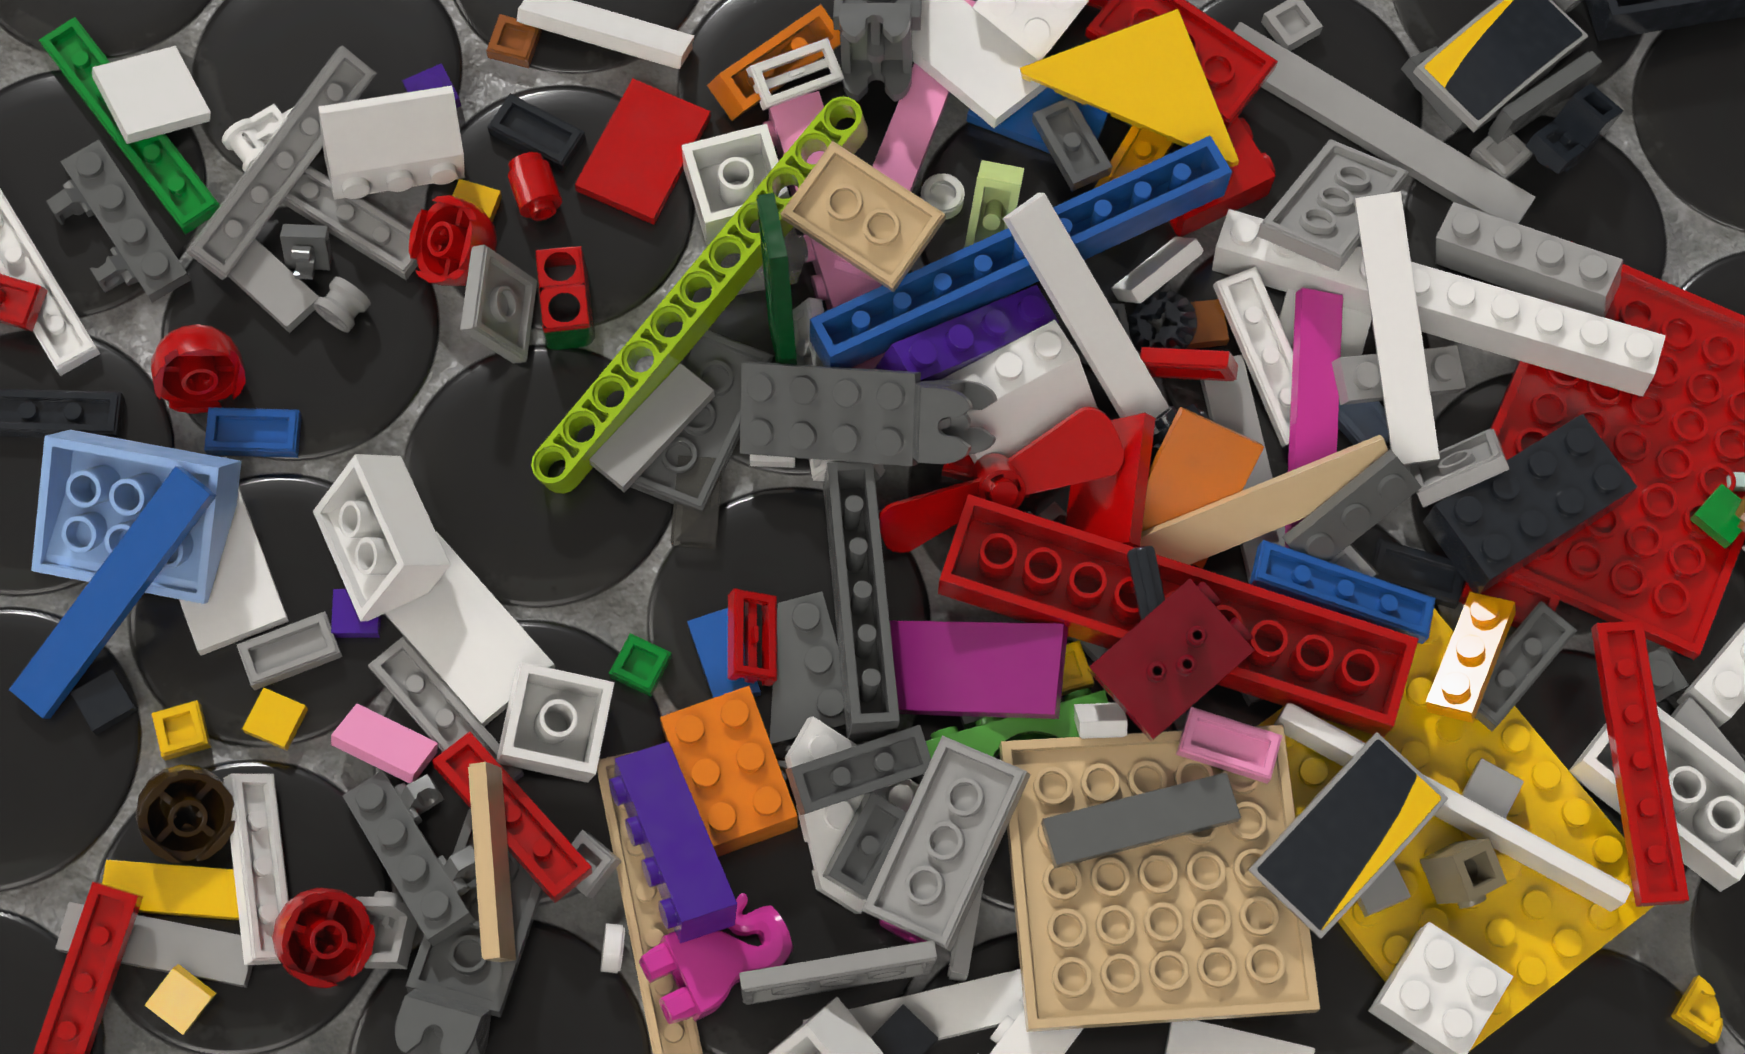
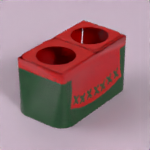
M582 247L536 250L537 281L545 345L553 350L590 345L595 339V326L589 272ZM576 265L574 274L564 281H555L549 278L544 268ZM561 293L574 295L580 303L578 316L569 322H559L553 319L549 314L548 306L554 296Z

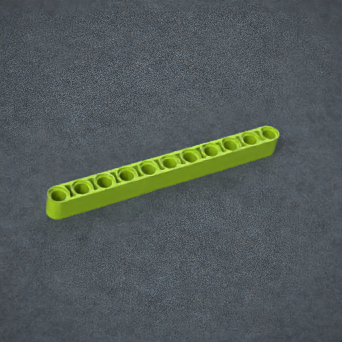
M837 97L825 105L538 448L532 458V471L537 479L549 490L564 494L572 491L580 484L593 468L589 459L680 364L763 264L760 233L750 232L752 224L758 220L756 201L758 195L775 194L782 232L785 238L794 226L783 220L780 214L792 197L782 199L778 197V194L786 186L795 185L798 188L801 186L816 165L807 163L808 157L817 151L825 152L832 141L852 154H855L867 138L868 127L861 107L855 100L849 97ZM843 118L855 119L854 124L848 129L838 130L835 128L837 122ZM732 253L741 255L739 262L735 266L730 268L721 267V263L727 255ZM704 287L712 289L711 295L707 300L700 303L692 301L695 292ZM673 322L683 323L680 333L671 338L664 337V331L669 324ZM646 356L654 357L653 364L647 371L635 372V365L641 358ZM615 391H624V398L618 406L606 407V401L610 394ZM594 425L595 433L593 437L586 442H578L577 436L579 431L585 426ZM565 460L566 466L563 473L557 477L549 478L548 471L550 466L555 461Z

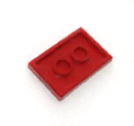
M632 78L575 183L576 191L655 225L684 170L681 145L700 140L711 119V111Z
M1140 413L1111 420L1123 446V464L1113 476L1070 486L1065 525L1135 548L1140 547L1155 417L1147 413Z

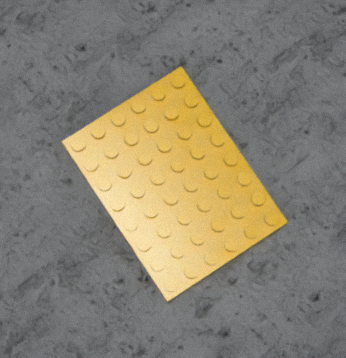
M1434 608L1429 638L1423 644H1417L1394 727L1385 735L1384 739L1423 775L1460 795L1481 758L1520 778L1524 783L1506 817L1508 821L1629 885V888H1631L1625 904L1610 912L1494 849L1507 884L1485 894L1487 897L1485 901L1468 908L1460 909L1458 903L1437 904L1420 859L1454 842L1476 840V838L1435 816L1427 822L1394 859L1411 897L1367 917H1364L1356 901L1337 922L1385 982L1416 931L1428 922H1431L1513 975L1514 977L1471 1047V1051L1654 906L1636 907L1625 838L1516 706L1511 709L1493 731L1489 730L1476 718L1473 723L1427 712L1426 700L1454 633ZM1284 707L1258 726L1274 725ZM1322 719L1364 743L1373 736L1372 734ZM1285 735L1296 818L1343 766Z

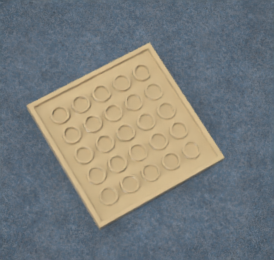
M1283 725L1254 726L1283 735L1272 777L1268 784L1176 755L1182 731L1162 732L1152 741L1144 733L1127 734L1125 737L1082 739L1081 737L1001 741L999 746L1000 759L1030 774V778L1007 826L1026 1032L1315 1013L1320 1010L1310 929L1248 871L1278 839L1279 835L1295 820ZM1227 772L1241 816L1238 822L1054 869L1041 825L1043 818Z

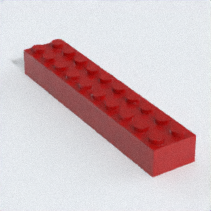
M968 494L939 579L938 594L1026 623L1065 624L1068 628L1067 636L1106 649H1110L1141 621L1127 558L1128 551L1135 547ZM1156 554L1165 600L1189 578L1196 585L1203 581L1220 599L1221 603L1217 606V609L1225 618L1230 621L1233 617H1236L1253 636L1249 644L1255 651L1219 681L1217 685L1282 706L1292 703L1316 717L1372 735L1378 732L1383 738L1394 727L1419 638Z

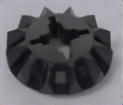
M1171 289L1168 292H1154L1141 304L1137 303L1133 313L1127 315L1131 342L1140 353L1141 347L1186 349L1193 340L1197 329V315L1193 305L1186 297ZM1162 313H1165V317L1175 326L1162 327L1160 332L1156 334L1154 326L1147 321L1160 319Z

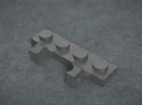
M100 140L60 161L72 180L67 181L63 185L65 189L46 202L61 225L64 224L65 219L73 214L81 215L85 212L88 217L95 215L115 245V247L110 249L113 256H108L106 263L99 268H90L91 273L105 293L123 282H126L128 286L139 282L153 303L191 280Z
M381 770L342 795L416 922L433 947L475 920L461 898L469 890L467 884L476 878L474 847L470 845L451 855L448 860L443 855L437 858L418 827V824L423 821L420 815L444 800L438 787L428 774L408 785L402 783L394 787L387 774Z

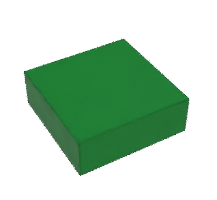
M1721 483L1690 520L1726 549L1742 532L1737 527L1741 519L1735 515L1742 499Z
M630 633L609 672V676L651 697L672 658V653Z

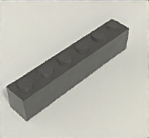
M831 462L827 463L823 490L846 735L852 742L872 741L896 733L900 721L873 463Z

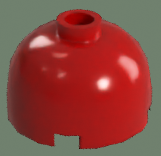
M437 196L432 200L437 203L432 205L429 211L421 209L415 218L410 231V258L417 260L418 267L421 270H415L418 276L429 283L441 286H465L467 284L472 247L486 245L496 252L497 236L495 226L480 207L455 196Z
M196 324L183 326L169 332L159 342L151 359L155 395L159 400L161 397L167 400L169 407L177 412L196 414L208 412V407L221 408V403L218 400L225 399L231 394L234 400L241 393L246 382L244 364L238 347L228 335L212 326Z
M317 887L300 892L285 904L276 918L272 936L275 955L290 975L312 987H334L338 985L336 984L337 982L343 981L348 976L354 977L362 971L372 954L375 940L374 925L370 924L369 915L363 903L341 890Z

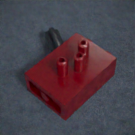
M1142 546L1134 548L1127 553L1141 621L1090 665L1088 671L1145 736L1152 741L1255 650L1249 644L1253 636L1236 617H1233L1230 621L1225 618L1217 609V606L1221 603L1220 599L1203 581L1196 585L1189 578L1165 600L1155 549L1152 546Z

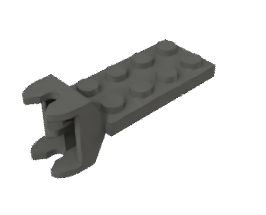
M834 0L833 23L834 30H840L842 74L844 76L842 84L849 98L859 101L868 92V84L873 80H881L885 83V93L893 102L899 101L907 95L912 83V30H921L922 0Z
M744 362L742 363L740 454L915 466L918 463H952L963 459L967 455L983 452L995 443L996 437L986 429L971 426V418L967 412L971 409L983 410L997 401V396L986 385L974 381L950 379L921 381V372Z
M471 809L468 810L453 854L470 845L474 847ZM509 851L508 859L516 960L494 962L482 958L475 878L467 884L469 890L461 897L475 920L434 947L425 935L423 936L406 984L407 992L410 993L404 997L395 1025V1039L401 1053H485L488 1044L491 1015L501 1018L543 894V889Z

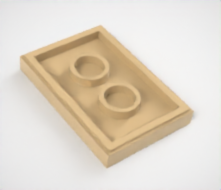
M834 141L828 146L780 214L783 220L892 292L897 289L946 219L943 212Z

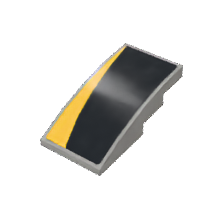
M1497 0L1419 64L1413 73L1462 122L1475 132L1497 116L1504 107L1521 97L1529 87L1546 76L1559 61L1580 47L1588 35L1552 0Z
M1376 732L1312 799L1311 803L1279 835L1278 839L1248 871L1321 939L1393 862L1448 798Z

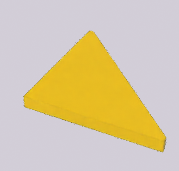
M1178 9L1020 68V73L1024 80L1029 82L1032 80L1051 88L1055 93L1081 104H1088L1110 113L1114 118L1140 129H1148L1183 147L1211 136L1230 167L1237 166L1239 163Z

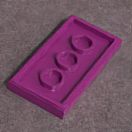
M889 621L899 714L1059 719L1068 628L1065 624Z

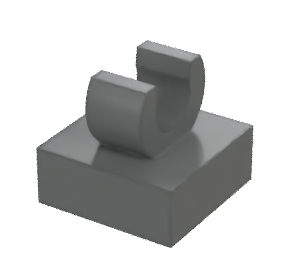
M283 224L280 239L285 266L288 269H295V279H313L315 270H330L333 256L328 226Z

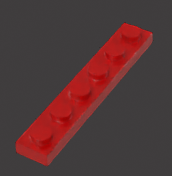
M1643 620L1596 623L1591 628L1635 905L1636 907L1684 904L1689 901Z

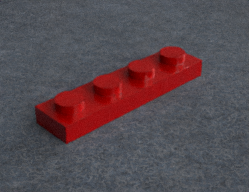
M470 731L432 760L434 768L470 808L469 764L488 762L502 768L508 851L554 903L592 874V866Z
M92 882L33 1054H90L143 899L142 895L100 882Z

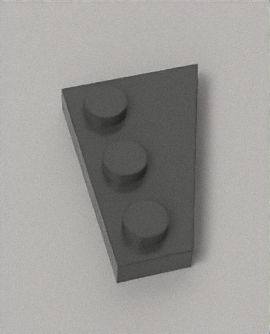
M822 591L778 603L777 681L773 684L770 743L772 748L793 743L809 717L814 716L835 731L846 729L838 644Z

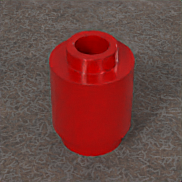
M528 152L513 158L508 165L510 171L507 177L520 214L534 221H542L552 217L556 213V209L562 204V198L549 162L543 160L542 155L538 152Z

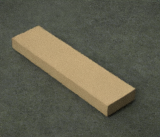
M488 762L469 764L468 773L482 958L494 962L515 961L516 952L502 768Z

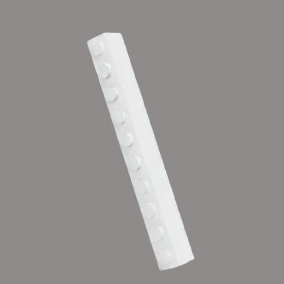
M1228 209L1215 248L1213 271L1232 276L1257 267L1264 286L1285 292L1288 289L1298 291L1301 288L1343 295V307L1371 316L1361 247L1358 246L1341 269L1337 271L1257 237L1260 224L1264 219ZM1411 262L1421 332L1642 397L1655 375L1666 335Z

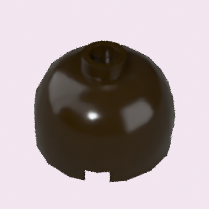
M180 764L163 769L148 780L138 796L136 821L143 842L154 855L170 863H181L180 860L189 861L195 858L197 861L208 859L223 848L233 833L235 820L231 821L235 804L229 789L217 775L200 766Z

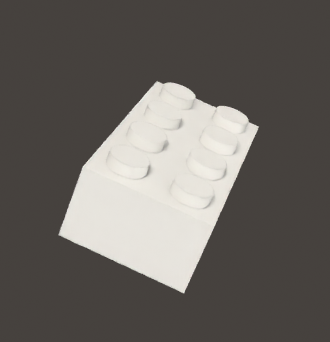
M1657 706L1683 863L1721 892L1740 881L1745 874V773ZM1605 723L1569 772L1579 783L1621 814L1607 725Z

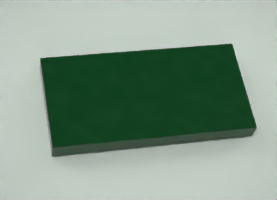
M775 194L758 195L756 201L768 325L776 363L797 365L787 250Z

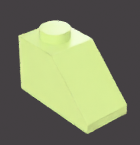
M981 161L964 248L1008 228L1003 218L1017 208L1025 168Z

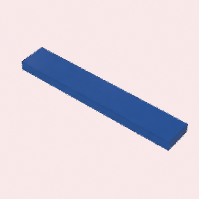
M175 466L9 690L40 717L51 719L217 495L183 467Z

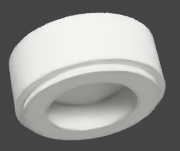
M936 174L924 182L921 189V199L943 212L946 219L956 216L963 207L964 188L961 182L954 176Z
M609 923L605 925L600 972L618 973L621 970L625 928L623 925Z

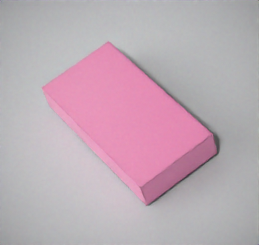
M359 704L353 707L331 735L332 746L407 783L418 779L437 754L438 749L437 742Z
M1190 707L1176 755L1268 784L1272 777L1283 735Z

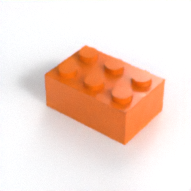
M750 686L660 717L666 742H669L717 857L798 828V815Z

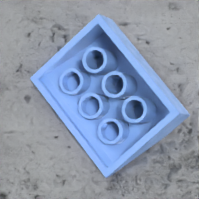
M75 430L46 435L44 437L31 571L89 582L174 467L178 466L183 467L217 496L145 593L201 604L208 603L237 506L241 461Z

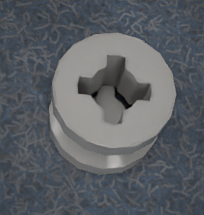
M335 277L329 284V293L325 297H319L313 304V307L331 325L348 333L355 325V316L360 312H365L371 305V302L356 286L341 277Z

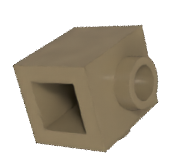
M1490 838L1454 842L1420 859L1437 904L1458 903L1460 909L1468 908L1487 899L1485 894L1507 884Z

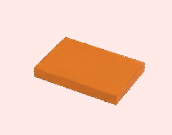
M1180 407L1149 469L1142 532L1241 492L1264 446L1255 440ZM1208 558L1195 562L1193 565L1203 569Z

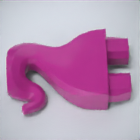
M741 893L736 899L735 925L729 927L736 935L747 936L757 934L762 944L761 946L747 944L722 931L680 944L674 931L663 936L657 946L641 956L639 964L650 983L672 974L678 990L659 999L660 1008L668 1024L693 1018L696 1022L715 1012L724 1002L731 988L740 982V972L782 966L786 962L791 952H793V943L786 924L771 905L758 908L747 915H743L742 911L747 905L748 898L745 893Z

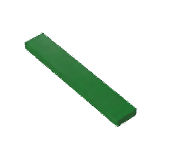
M76 17L40 38L39 42L184 234L186 235L209 220L220 205L166 134L126 144L92 78V67L107 64L110 61Z

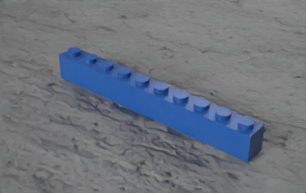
M1208 136L1053 208L1083 260H1086L1224 196L1232 170L1212 137ZM1009 228L907 274L894 292L885 286H880L811 318L809 340L823 366L852 368L885 353L893 343L993 303L1038 282L1039 279Z

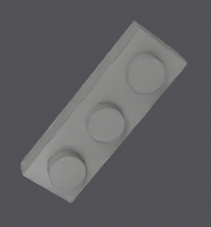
M1457 346L1424 349L1431 396L1458 393L1466 389ZM1377 354L1339 357L1332 362L1340 405L1383 401Z

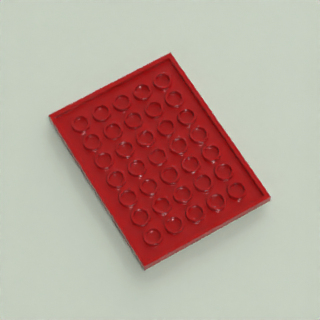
M1623 264L1620 286L1605 318L1666 335L1655 375L1643 397L1518 361L1490 428L1494 429L1506 460L1583 414L1637 485V489L1621 506L1511 575L1558 595L1560 601L1607 622L1643 620L1646 639L1695 660L1701 654L1745 540V532L1742 530L1736 539L1725 549L1690 520L1721 483L1727 487L1726 477L1728 475L1731 480V485L1728 489L1741 499L1745 495V491H1733L1736 486V477L1733 472H1745V316Z

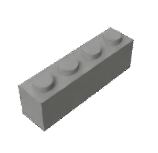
M1453 202L1436 236L1435 264L1524 295L1605 318L1620 286L1623 259Z

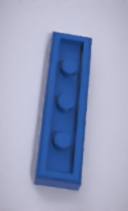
M1262 540L1258 545L1250 579L1251 585L1419 638V644H1423L1429 638L1436 598L1266 540Z

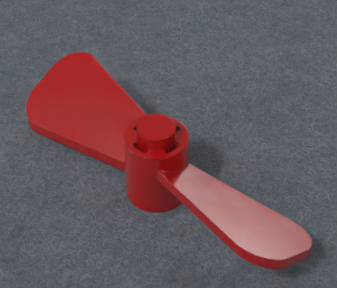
M1082 407L1009 458L998 453L982 456L972 467L970 481L887 505L879 513L881 537L889 550L897 553L909 552L957 524L968 494L1016 509L1023 502L1025 495L1113 476L1119 471L1124 461L1122 443L1111 420L1104 412L1094 407Z

